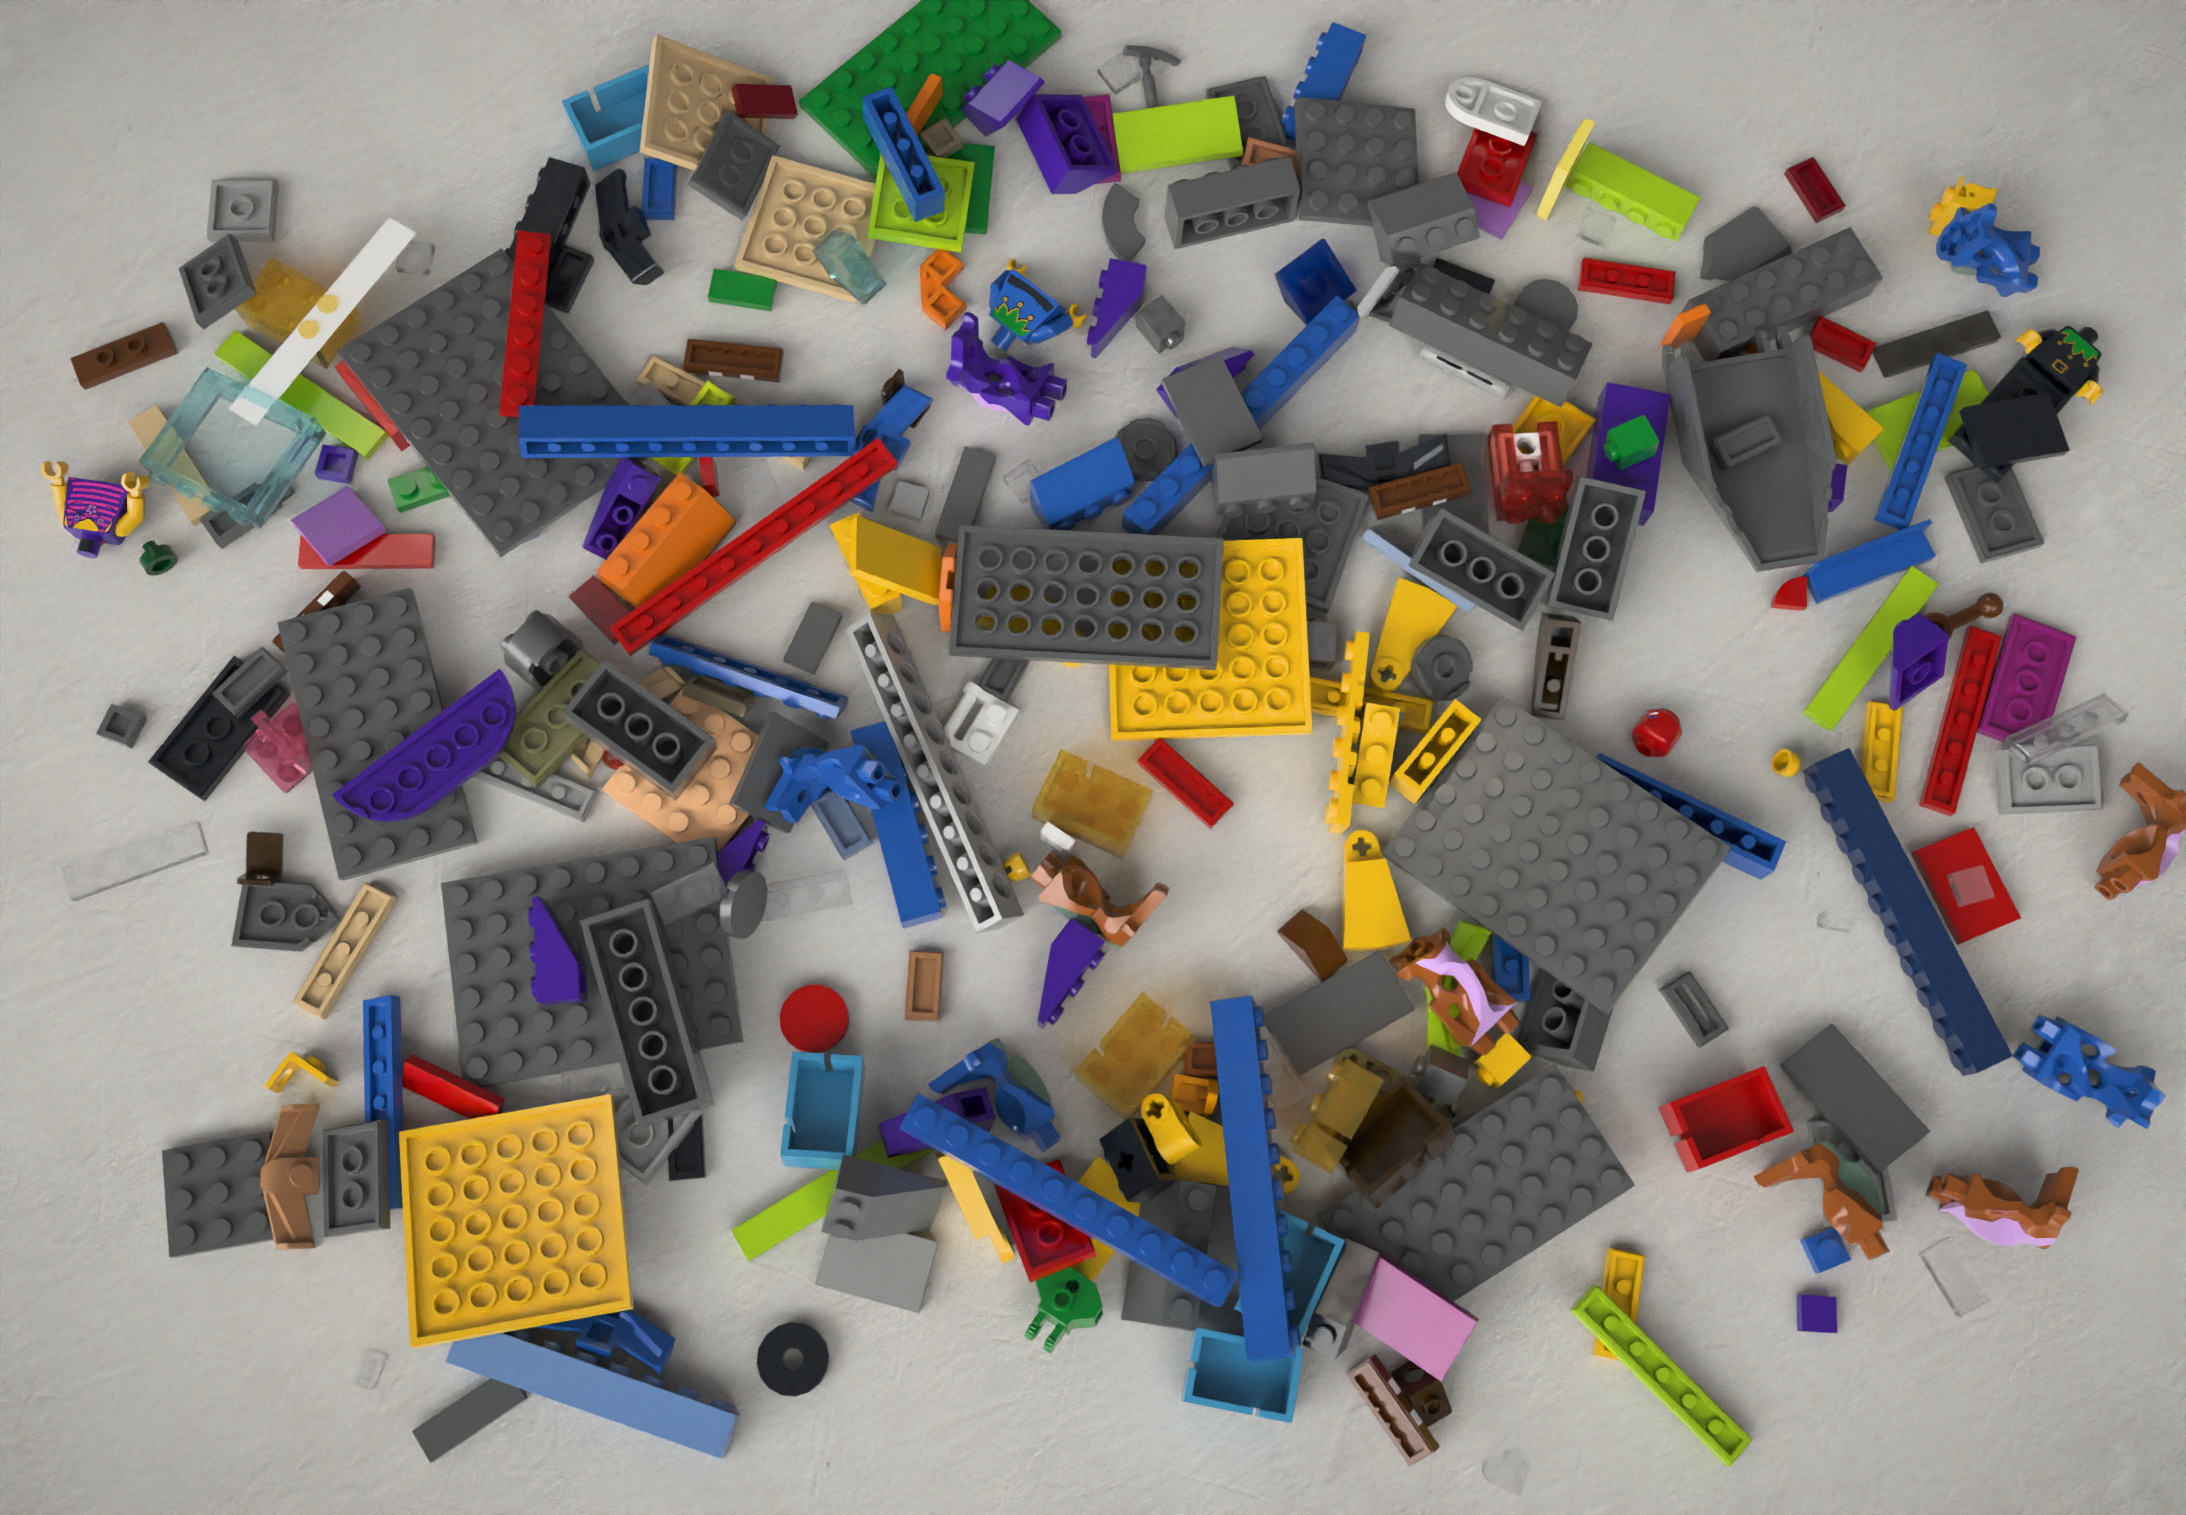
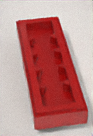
M1158 738L1137 760V764L1210 830L1234 805L1226 795L1162 738Z

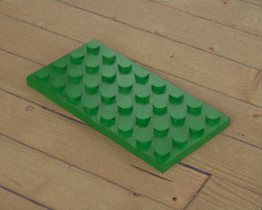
M921 0L799 100L800 107L876 179L880 151L863 119V96L892 86L905 113H907L927 78L933 73L942 77L943 95L921 132L945 118L955 128L967 118L959 110L966 103L963 98L964 95L974 85L980 87L986 81L983 75L994 63L1000 66L1010 60L1025 69L1062 38V31L1029 0ZM919 134V135H918V139H919V141H920V143H921V145H922L924 151L926 152V151H927V148H926V147L924 146V144L921 142V140H920V134Z

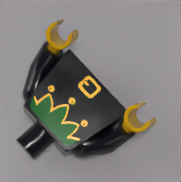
M2065 326L2060 331L2055 329L2035 331L2032 328H2028L2015 339L2016 342H2021L2026 348L2025 353L2028 355L2025 359L2069 398L2076 393L2077 397L2083 396L2089 400L2090 405H2093L2104 392L2103 388L2098 384L2100 368L2097 362L2101 357V352L2093 346L2098 340V334L2094 329L2083 327L2077 332L2071 326Z

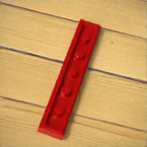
M1974 626L1968 627L1965 631L1919 802L1921 807L1950 817L1956 812L2002 639L2000 635Z

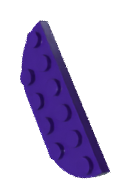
M499 668L333 793L332 796L342 806L356 815L379 822H397L411 819L434 807L495 760L507 745L515 725L516 701L512 687L503 671Z

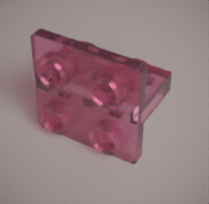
M294 702L273 719L262 710L256 713L250 719L259 728L242 745L247 754L284 793L290 792L313 772L298 707Z

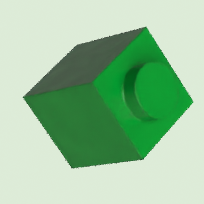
M1642 415L1608 430L1604 452L1608 460L1615 462L1619 471L1655 456L1660 441L1645 415Z

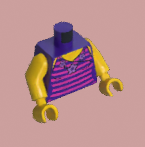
M46 461L42 464L41 472L43 476L53 480L50 487L61 524L75 538L80 539L76 551L79 555L97 558L102 541L107 544L120 545L124 542L126 536L131 534L144 521L145 495L141 492L149 487L150 480L147 476H138L137 484L135 483V472L125 473L121 479L122 485L69 477L67 482L63 479L69 471L67 463L64 461L56 462L58 473L53 471L51 461Z

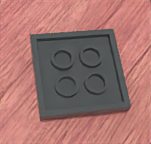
M269 1131L162 1150L169 1258H179L274 1240L263 1190L260 1188V1168L264 1166L273 1132Z

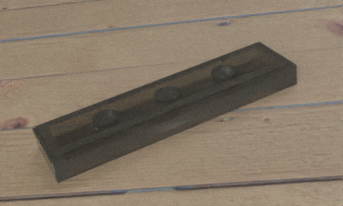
M1987 310L1876 346L1872 354L1885 379L1930 364L1936 353L1953 357L1996 343L2001 338V335Z

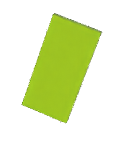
M1234 95L1112 114L1121 174L1243 156Z
M1975 369L1963 375L1936 453L1953 446L1947 440L1963 423L1959 411L1965 406L1980 404L1988 395ZM1920 391L1866 412L1884 428L1874 440V443L1889 471L1892 470Z

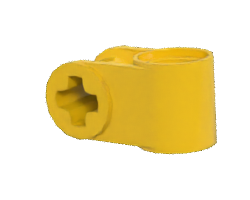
M1151 1094L1143 1101L1141 1105L1142 1118L1154 1138L1157 1150L1168 1164H1175L1201 1146V1140L1197 1132L1190 1124L1179 1103L1168 1100L1167 1097L1161 1094Z

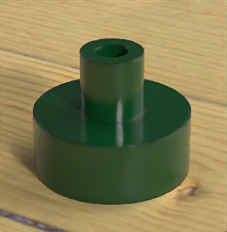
M148 541L142 546L145 552L139 559L141 566L150 576L167 572L178 561L177 556L169 545H157L155 541Z

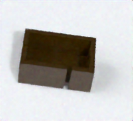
M1402 1076L1323 1146L1333 1163L1350 1181H1353L1355 1187L1375 1209H1378L1427 1166L1424 1158L1428 1156L1433 1161L1456 1141L1451 1125Z

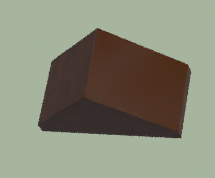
M1303 909L1277 930L1278 935L1321 982H1324L1348 960L1330 928Z

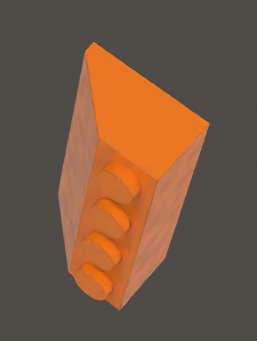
M679 472L596 573L605 587L637 608L707 559L735 526L736 520L706 490Z

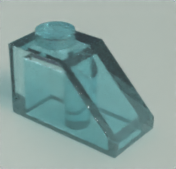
M833 230L812 250L828 275L863 305L870 301L887 284L853 234Z

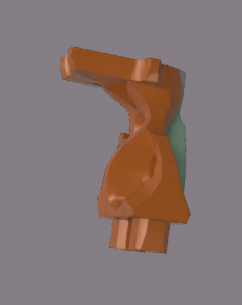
M1053 850L1030 876L1034 882L1044 889L1038 896L1042 903L1053 905L1067 919L1070 920L1072 917L1094 934L1101 935L1117 950L1122 948L1134 936L1140 926L1167 897L1169 891L1165 884L1157 882L1141 900L1122 907L1115 906L1107 901L1111 896L1100 886L1095 874L1084 864V861L1073 855L1067 861H1064Z
M1832 1139L1800 1151L1793 1157L1754 1176L1755 1181L1764 1188L1769 1186L1772 1188L1782 1182L1796 1179H1822L1824 1182L1823 1212L1831 1226L1850 1245L1856 1246L1859 1244L1868 1260H1873L1890 1252L1880 1234L1886 1231L1876 1187L1856 1161L1846 1158L1839 1152Z

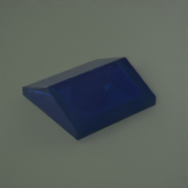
M1321 238L1274 274L1284 302L1306 326L1336 296H1339L1344 301L1357 291L1325 238Z

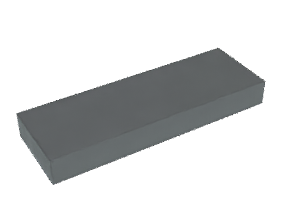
M968 447L964 448L935 530V537L958 544L959 525L973 526L996 461L995 455Z
M491 1378L414 1429L412 1433L427 1459L432 1463L527 1400L528 1397L523 1389Z

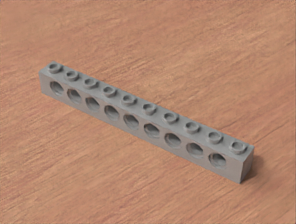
M869 613L846 629L976 933L1001 929L1024 916L1022 908L894 615Z

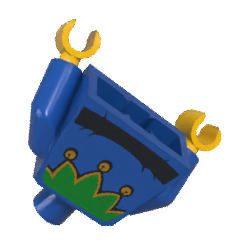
M1016 259L1009 260L1008 270L1003 271L990 286L989 307L991 310L989 316L1001 324L991 341L1005 352L1016 337L1028 345L1033 343L1039 344L1060 335L1071 327H1082L1086 320L1087 313L1079 317L1074 315L1079 309V305L1076 303L1070 306L1068 314L1064 313L1066 309L1026 279L1027 265L1024 264L1021 269H1015Z

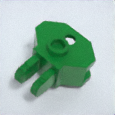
M1071 1267L1036 1280V1288L1041 1302L1038 1305V1313L1027 1328L1024 1337L1032 1341L1038 1336L1045 1322H1050L1056 1327L1045 1340L1043 1349L1051 1353L1065 1333L1069 1335L1071 1330L1076 1328L1096 1327L1103 1316V1305L1096 1284ZM1077 1289L1076 1292H1070L1069 1290Z

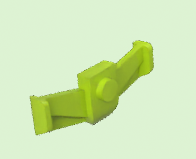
M1460 920L1451 936L1450 944L1456 954L1465 962L1470 958L1476 961L1491 932L1480 925ZM1447 975L1443 977L1442 985L1448 990H1453L1457 986V981L1453 976ZM1425 985L1424 991L1427 995V1050L1430 1045H1433L1461 1057V1046L1454 1043L1447 1028L1428 1006L1433 998ZM1450 1004V1015L1453 1018L1458 1017V1008L1455 1004Z

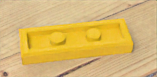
M1869 701L1866 704L1860 768L1877 801L1891 803L1895 800L1903 706L1893 711L1887 703Z
M1608 1248L1602 1291L1636 1323L1645 1255ZM1595 1337L1592 1355L1618 1360Z

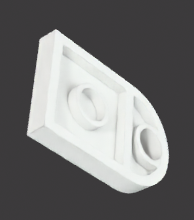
M1475 77L1455 80L1449 86L1445 98V106L1448 112L1458 121L1525 146L1543 102Z

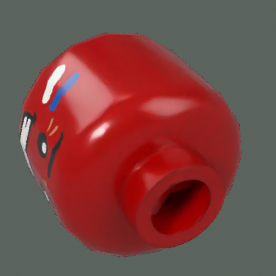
M1665 708L1650 709L1643 714L1634 726L1631 735L1639 753L1647 757H1664L1670 753L1679 741L1682 729L1679 718L1672 711Z

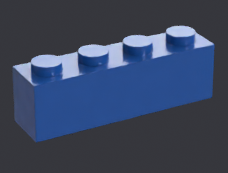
M1332 22L1328 32L1321 33L1316 45V50L1319 52L1316 58L1310 57L1304 73L1308 76L1305 82L1299 81L1293 99L1297 100L1298 97L1340 101L1362 54L1366 35ZM1295 104L1293 107L1288 105L1282 119V124L1286 125L1284 132L1286 138L1296 142Z
M892 86L863 96V119L914 221L917 222L943 212L945 191Z

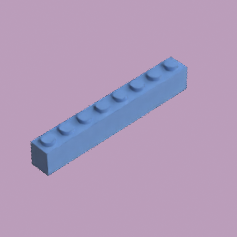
M521 1330L454 1341L445 1361L460 1368L720 1459L726 1456L740 1417L739 1414L732 1412L734 1405L713 1398L710 1405L699 1401L700 1393L679 1386L676 1393L664 1388L666 1381L645 1374L642 1381L630 1377L632 1371L630 1368L612 1362L609 1369L596 1365L598 1357L577 1351L576 1356L573 1357L562 1353L564 1346L546 1339H543L541 1345L528 1341L530 1334Z

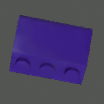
M1034 94L1017 116L1016 121L1051 194H1077L1116 174L1118 171L1116 163L1082 95Z

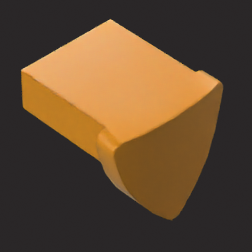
M1174 1074L1170 1100L1179 1103L1184 1113L1190 1114V1111L1206 1119H1210L1218 1098L1217 1079L1209 1078L1206 1080Z

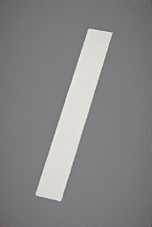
M389 217L228 409L252 424L257 425L416 235V232Z

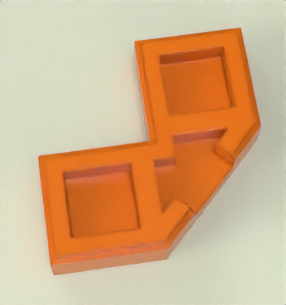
M936 249L920 265L922 312L946 331L967 309L966 303L946 288L964 270V263L948 250Z
M948 544L942 557L939 592L941 632H951L958 544Z

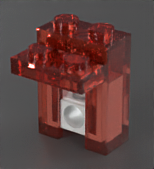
M1557 421L1538 422L1537 432L1513 434L1512 424L1492 425L1487 436L1496 521L1520 524L1526 520L1539 519L1540 522L1547 523L1561 518L1568 506L1566 493L1574 481L1572 469L1563 470ZM1518 447H1526L1531 454L1521 453Z

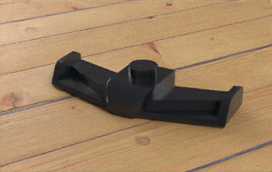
M618 168L595 184L600 226L599 236L604 249L612 255L633 284L648 285L662 276L664 270L642 244V241L651 236V232L643 211L635 205L630 209L628 208L625 182L627 176L626 172Z
M1447 433L1400 452L1399 443L1396 440L1365 445L1366 457L1317 453L1320 477L1322 479L1348 488L1366 490L1371 486L1451 465Z

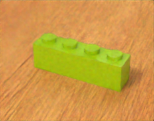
M1591 142L1585 148L1566 185L1576 194L1586 196L1600 203L1605 209L1614 210L1628 217L1631 222L1641 224L1655 231L1659 236L1669 238L1675 242L1678 240L1701 198Z

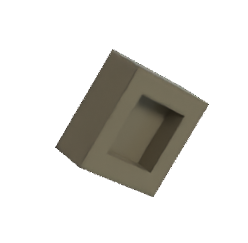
M946 118L920 133L921 142L932 156L947 158L963 148V140Z

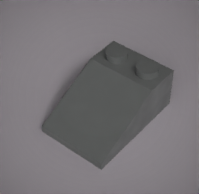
M843 1155L828 1199L821 1232L831 1234L837 1238L858 1241L930 1230L948 1181Z

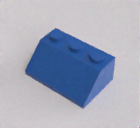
M1118 437L1030 480V506L1044 529L1070 531L1075 527L1076 523L1084 519H1095L1102 514L1103 509L1113 504L1115 506L1122 505L1132 497L1135 480Z

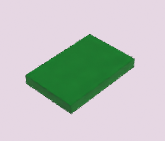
M963 143L962 149L947 157L949 159L975 163L965 233L987 235L995 146Z

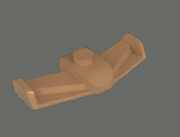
M290 1104L281 1106L264 1166L260 1168V1188L263 1190L276 1250L316 1248L303 1195H316L319 1191L320 1157L305 1158L320 1104Z

